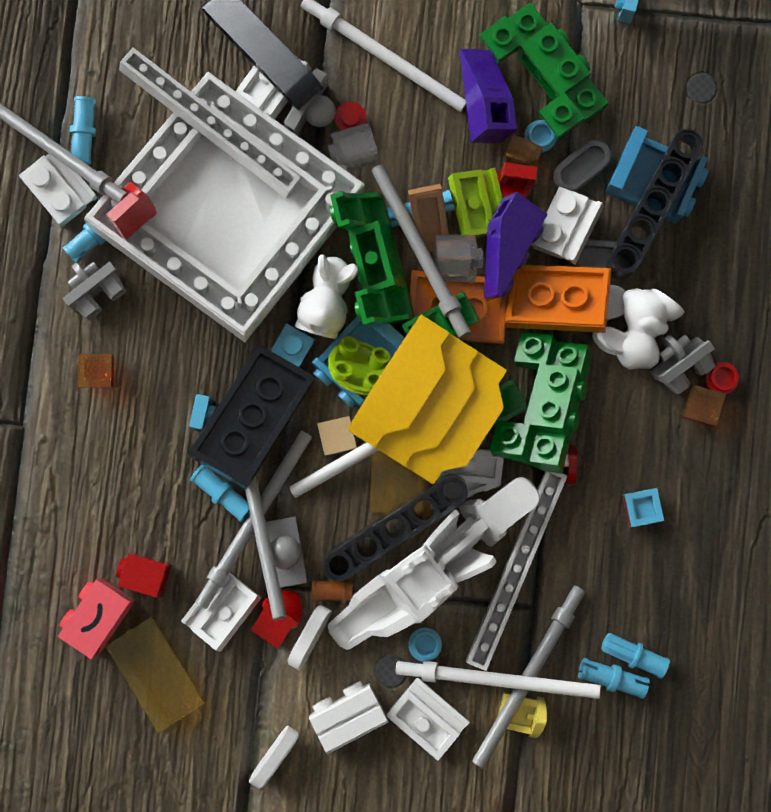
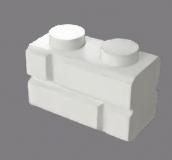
M361 681L356 682L343 690L345 696L333 702L331 697H328L312 706L315 712L309 715V720L327 754L388 723V717H386V713L370 683L363 686Z

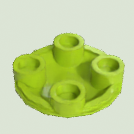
M347 336L342 338L340 343L329 354L328 369L332 378L341 387L352 393L368 395L389 363L391 356L385 348L374 347L366 342L357 341L354 337Z

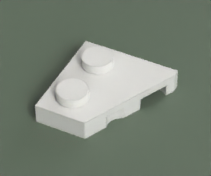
M477 449L467 466L444 470L438 479L448 474L461 476L467 484V498L476 493L501 486L504 458L492 456L490 450ZM449 482L443 488L444 495L450 499L459 497L462 492V487L456 482Z

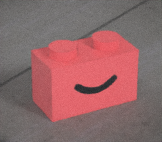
M103 578L96 579L94 583L89 581L79 594V598L82 601L75 611L70 609L59 624L63 629L57 637L89 659H94L100 655L136 601Z

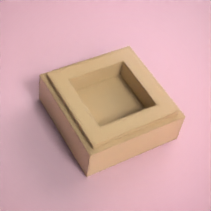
M350 416L317 423L325 456L357 448L354 434L347 430L351 424Z

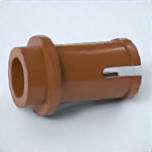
M347 579L343 581H312L313 602L342 601V604L346 605L347 601H351L354 596L353 581H347Z

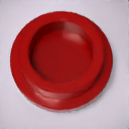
M346 102L337 108L334 119L336 127L342 133L354 135L364 129L367 115L360 104Z
M717 362L715 363V368L705 374V382L713 393L725 395L736 389L739 383V374L732 364Z

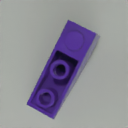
M461 48L460 58L471 143H501L517 130L512 94L490 50Z
M518 192L502 199L487 226L484 299L487 301L504 297L510 291L514 283L512 280L514 273L526 263L529 257L527 250L531 243L537 241L544 231L542 224L548 214Z

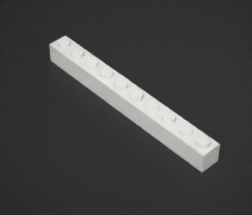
M132 47L121 60L119 71L284 198L296 186L301 178L298 174Z
M544 472L537 488L540 495L539 503L525 517L467 656L466 663L487 671L567 475Z

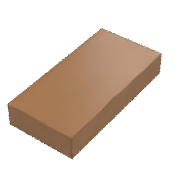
M441 184L408 190L412 220L428 251L432 252L451 248Z

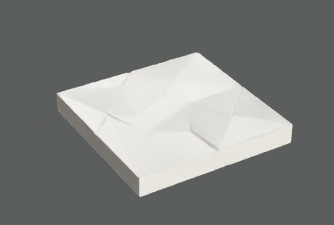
M207 72L191 92L301 177L289 195L284 198L173 112L114 182L121 189L129 182L135 184L152 200L157 214L125 240L118 234L106 215L118 202L105 194L84 217L88 228L235 336L246 342L338 226L333 222L330 214V206H332L330 195L340 191L356 194L364 193L365 184L214 75Z

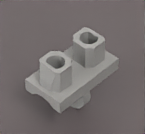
M110 261L100 269L94 262L84 269L76 262L72 265V268L77 274L67 281L74 290L62 299L75 312L78 311L88 320H92L102 311V308L94 300L96 295L104 291L112 301H115L127 291L119 278L122 275Z
M667 335L662 340L666 349L660 353V359L663 362L649 372L655 380L664 383L672 392L680 394L691 384L684 374L690 367L698 375L707 374L715 368V363L710 354L715 348L710 341L703 342L699 337H695L690 341L686 335H683L678 340L671 335Z

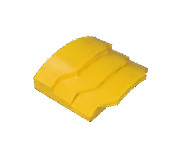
M420 315L376 381L347 430L434 485L442 471L468 465L504 408L498 384L507 370L425 316Z

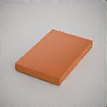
M523 265L519 270H516L512 277L514 283L508 292L504 321L505 327L606 333L612 275L611 268Z
M412 270L410 299L415 317L438 306L440 301L425 272ZM440 273L452 296H456L461 292L466 293L481 320L470 326L471 334L461 340L463 342L504 345L506 328L504 321L508 293L504 297L487 301L484 299L485 277Z

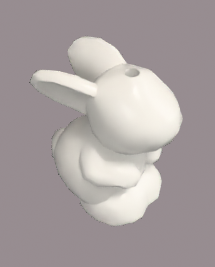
M321 254L318 257V264L315 266L312 276L314 289L301 297L297 310L298 320L295 327L316 335L337 339L338 332L344 326L346 314L348 313L347 305L342 299V295L347 290L350 281L357 275L358 266L352 263L347 265L341 258H326L325 255Z
M635 288L627 290L622 296L624 318L628 330L622 332L613 327L606 326V333L593 332L592 337L600 349L608 354L616 355L625 368L629 370L651 369L658 364L660 358L655 338L665 334L669 329L666 324L667 321L678 319L684 314V310L673 299L657 289L641 290Z

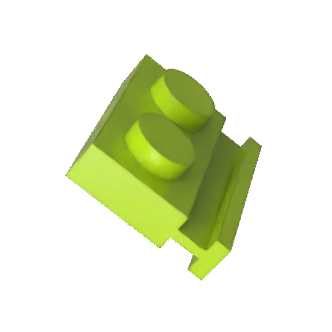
M490 168L483 171L481 169L452 173L448 177L462 240L487 236L488 223L503 199L496 169Z

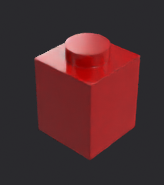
M128 553L126 559L121 558L117 567L116 577L120 578L118 586L155 598L162 597L172 564L135 553Z

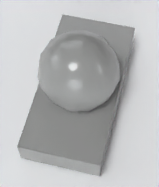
M317 68L312 73L321 83L323 89L299 111L292 107L284 121V126L297 136L300 134L306 121L312 126L324 127L334 120L336 114L333 101L327 96L322 95L328 85L327 74Z
M296 516L266 522L280 588L307 583L308 579Z

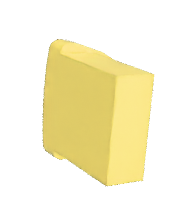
M503 692L499 714L511 695L510 693ZM539 696L536 699L525 697L507 729L529 734L531 738H538L543 732L547 721L545 699Z

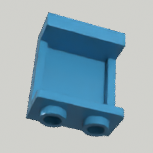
M635 126L605 191V193L634 206L637 205L667 149V146L646 138L648 130ZM702 155L695 161L665 217L666 220L676 224L683 215L686 217L690 215L696 199L691 196L696 186L702 187L709 172L708 169L704 168L708 160L707 157ZM669 170L662 171L665 180L676 182V176L673 172ZM653 198L647 199L649 208L654 211L661 210V204L658 200Z
M356 316L319 358L316 357L312 361L313 366L316 368L313 374L327 387L332 382L341 390L338 397L351 408L355 405L360 408L368 395L352 393L341 387L332 378L328 369V356L332 349L340 343L342 338L350 336L354 337L357 341L366 342L374 347L385 348L392 358L404 340V337L390 324L387 323L377 327L366 326Z

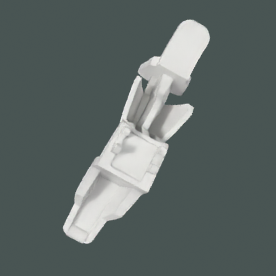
M519 477L486 501L482 499L465 501L459 506L465 521L458 528L457 520L460 513L454 510L430 535L421 548L406 557L392 569H386L354 594L349 606L328 624V633L340 647L349 650L372 635L389 637L414 623H421L459 587L457 585L458 582L469 579L495 565L497 561L493 555L472 549V547L480 539L492 547L507 534L506 530L533 510L538 505L540 499L536 487L530 480Z

